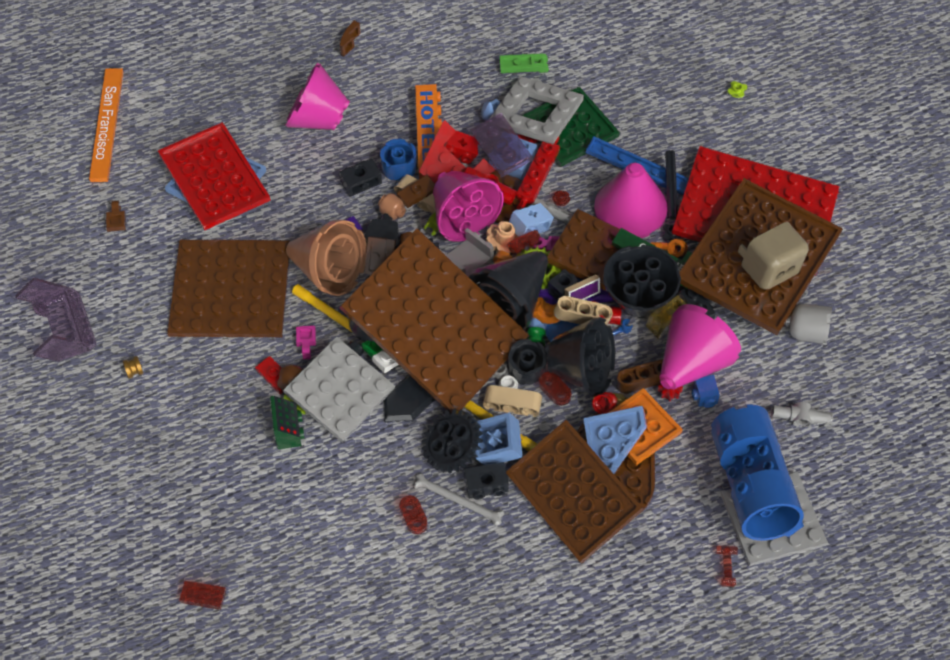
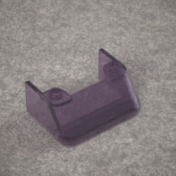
M33 277L15 295L16 299L31 302L34 312L39 316L47 317L53 335L33 352L34 356L60 362L90 352L96 346V340L81 295L75 289Z

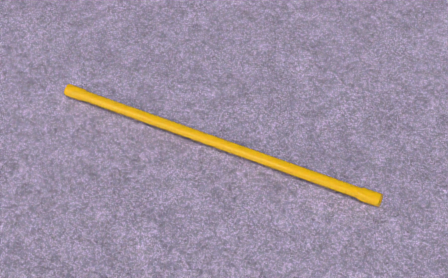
M297 284L294 286L292 294L351 331L347 317L315 297L301 285ZM471 400L464 407L482 420L494 417V415ZM520 433L521 446L529 452L537 443Z

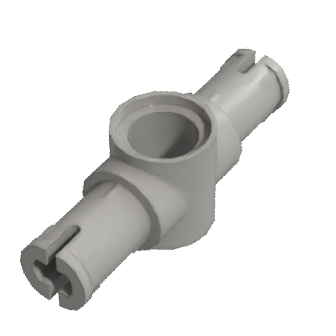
M797 402L790 407L776 405L772 407L771 417L789 419L796 427H799V425L809 427L814 422L831 425L833 422V412L816 411L806 402Z

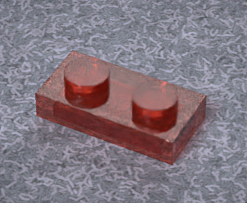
M185 581L179 601L183 604L221 610L227 590L225 587Z

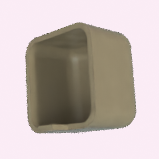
M784 222L754 238L749 243L748 248L741 244L738 252L744 258L741 264L743 269L760 288L770 289L800 272L809 247L807 242L790 223Z

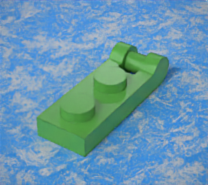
M543 53L500 56V72L539 71L540 73H546L549 71L548 57Z

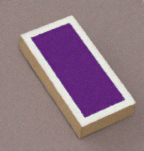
M594 275L565 288V296L585 300L600 293V277Z

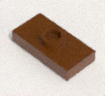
M426 175L397 192V196L407 208H410L433 194L435 184Z

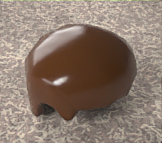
M295 364L283 366L278 374V387L284 392V389L304 369Z

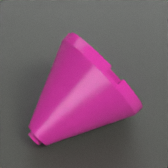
M639 163L629 164L599 190L594 203L596 218L619 229L623 228L640 238L648 237L650 233L662 227L666 220L668 209L664 194Z
M684 304L679 306L672 314L660 373L661 384L666 389L679 388L733 365L739 358L738 354L741 352V345L735 333L718 316L714 320L706 315L707 309Z

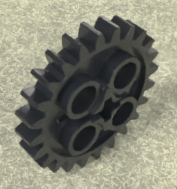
M453 409L452 413L446 410L445 416L439 414L438 421L434 418L432 419L433 426L427 425L430 431L424 432L427 438L422 440L426 444L422 447V450L426 452L423 456L428 459L427 463L436 470H440L443 473L445 471L452 473V470L459 472V466L466 469L465 463L472 464L471 457H478L475 451L481 450L478 443L483 442L479 438V436L483 435V432L479 430L481 425L477 423L478 420L470 413L462 409L459 412Z

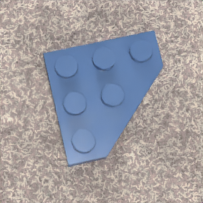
M643 406L584 418L587 444L613 474L647 428Z

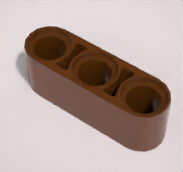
M663 359L620 371L617 376V390L627 394L643 388L646 389L660 385L661 372L659 371H661Z

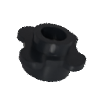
M665 224L663 226L665 231L664 239L672 241L674 239H681V236L672 234L671 231L674 225Z

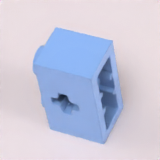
M539 203L515 210L511 214L509 222L513 224L515 234L522 240L549 230L554 217Z

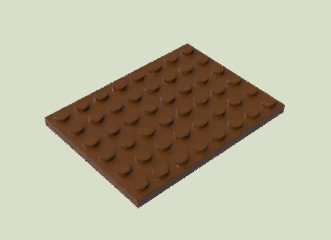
M744 178L679 272L681 277L680 284L778 335L839 238L843 228ZM784 222H789L808 244L809 250L798 274L770 289H762L741 266L744 258L740 255L738 249L741 244L748 248L749 243L757 236Z
M417 228L340 306V309L451 413L453 409H456L458 412L460 409H463L508 359V354L513 344L529 336Z

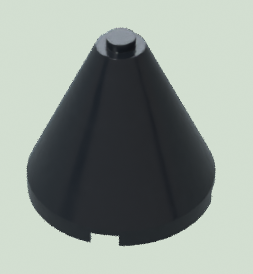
M533 251L478 268L469 278L525 330L533 319L548 266V258L541 251Z

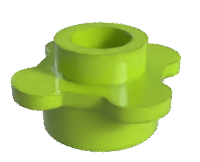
M732 81L728 94L735 98L744 97L747 85Z

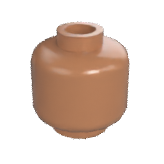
M393 193L383 195L378 202L379 212L382 215L387 213L393 220L402 218L406 212L403 201Z

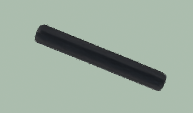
M668 150L665 152L668 219H676L678 215L675 151Z

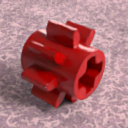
M662 384L658 385V391L662 392L661 398L665 397L669 402L673 398L679 399L680 393L683 390V386L676 389H666Z

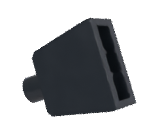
M387 213L382 215V219H372L364 236L366 245L369 236L396 239V250L399 247L398 222L393 221V218Z

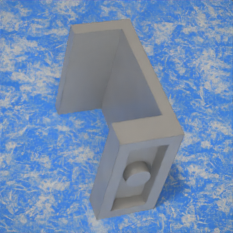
M467 228L465 229L466 240L448 254L444 251L442 252L469 277L476 269L486 266L493 260L494 248L490 242L483 240L478 233L472 232Z

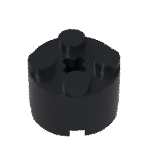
M523 339L514 343L508 354L507 368L510 376H513L521 385L533 384L542 379L547 366V353L544 346L539 342L531 341V339Z

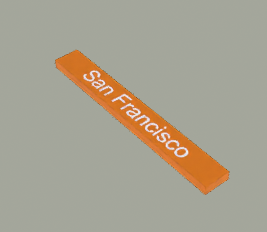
M123 68L105 69L89 176L90 182L109 181L124 73Z

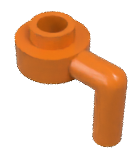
M674 239L669 243L651 242L654 246L667 250L669 254L677 258L683 257L688 249L686 242L681 239ZM678 245L681 246L680 252L677 250Z

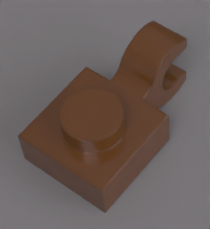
M119 200L111 201L112 212H106L107 232L126 230L125 211H121Z

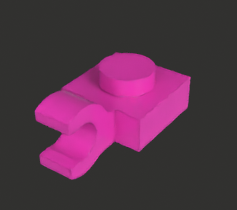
M315 326L296 327L297 347L302 346L303 360L311 359L310 346H316Z

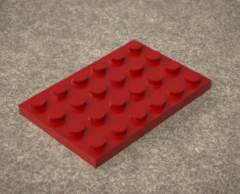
M223 122L158 150L161 160L204 231L271 201L270 195Z

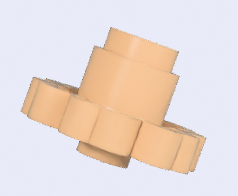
M501 221L498 225L492 224L487 229L486 242L488 241L492 244L493 251L496 250V253L499 250L509 254L511 252L517 253L522 247L523 241L515 234V228L510 222Z

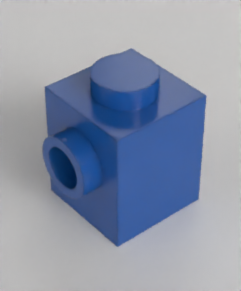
M710 375L695 380L692 398L694 401L697 400L698 407L710 408L718 404L720 394L715 376Z

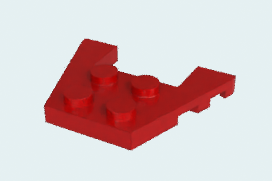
M445 120L442 122L419 170L423 176L427 175L434 184H436L438 176L443 172H465L467 169L444 146L456 132ZM484 158L473 168L485 175L495 171Z

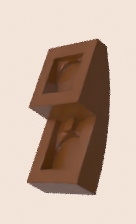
M355 20L348 26L341 38L340 51L342 57L346 56L355 47L354 39L361 34L360 23Z

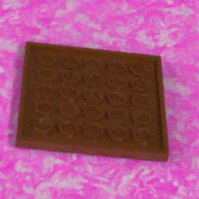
M180 240L167 332L168 337L283 338L290 259L287 256L286 248L290 240Z

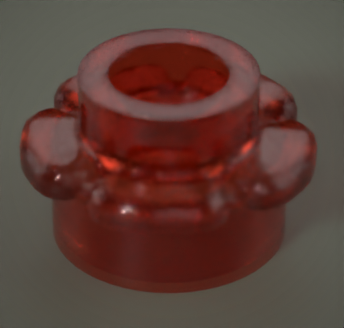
M562 190L556 191L552 200L557 206H565L570 202L569 193Z

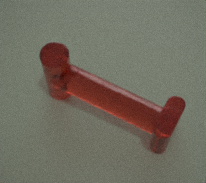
M716 546V554H723L724 577L721 579L722 587H734L736 585V578H732L731 555H737V546Z

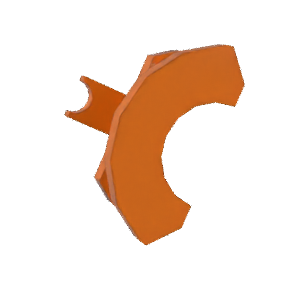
M538 298L533 317L546 324H554L560 321L554 315L556 304H549L543 298Z

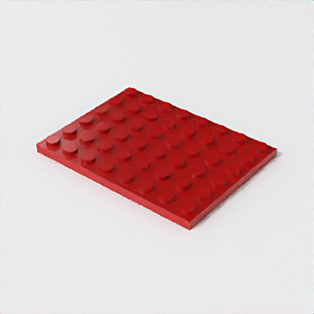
M699 146L672 234L700 242L744 178L831 222L840 186Z

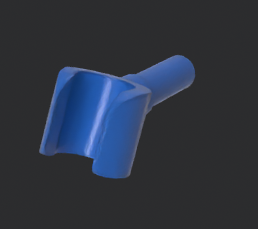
M624 319L621 327L612 331L613 335L631 332L633 325L626 326L629 324L630 319Z

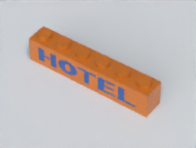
M436 84L415 85L419 170L442 124V118L438 119V116L441 115V105H437V102H441L440 91H437ZM419 172V179L424 176Z

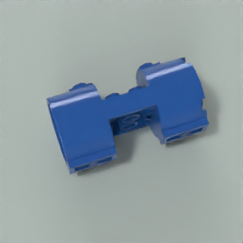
M747 404V408L737 410L735 407L729 408L713 420L711 435L721 466L725 469L732 490L731 498L742 532L747 538L758 541L773 540L783 536L790 537L804 527L802 522L804 514L781 453L769 413L765 408L753 404Z

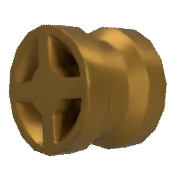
M134 356L132 360H123L129 379L133 378L136 374H144L138 356Z

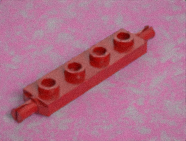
M559 137L554 144L542 142L516 194L517 199L520 201L517 206L518 210L525 208L527 203L535 202L560 151V145H557Z

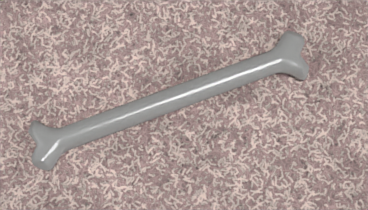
M423 473L417 474V481L413 484L415 489L424 487L491 519L495 526L501 525V518L504 516L503 510L498 512L491 511L428 481Z

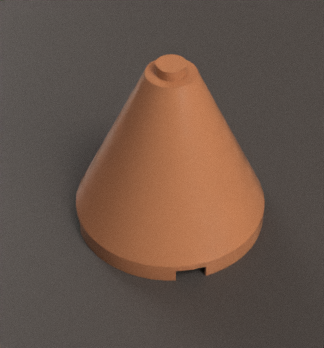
M333 220L290 241L287 245L286 253L320 291L329 295L341 296L354 289L358 284L355 280L359 273H364L367 245L362 231L357 230L353 222Z

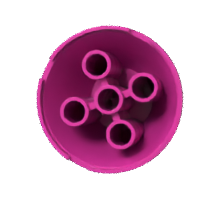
M317 62L307 78L305 88L302 87L287 117L286 127L334 131L337 124L339 125L342 120V114L347 109L350 101L322 65Z
M460 171L441 173L434 186L433 196L437 227L440 233L450 241H465V229L467 228L472 232L480 234L478 231L486 226L490 227L501 212L503 193L492 180Z

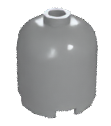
M811 304L796 305L786 321V325L790 326L791 336L797 340L827 345L832 307Z

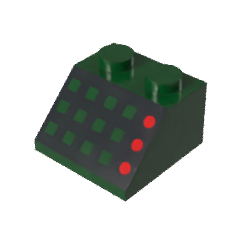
M270 396L273 429L278 449L302 446L301 439H305L304 429L299 426V422H303L302 411L297 410L295 402Z

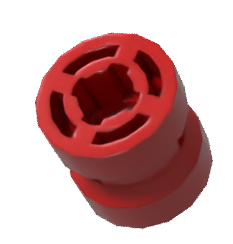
M603 392L593 399L592 405L597 413L606 414L617 406L618 401L612 392Z

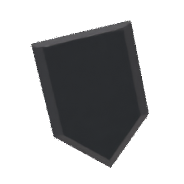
M408 374L384 399L385 423L413 421L436 399Z

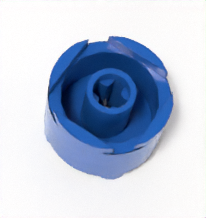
M392 139L385 143L383 149L381 148V169L389 180H401L406 174L414 176L417 169L415 146L412 143L409 144L404 139Z

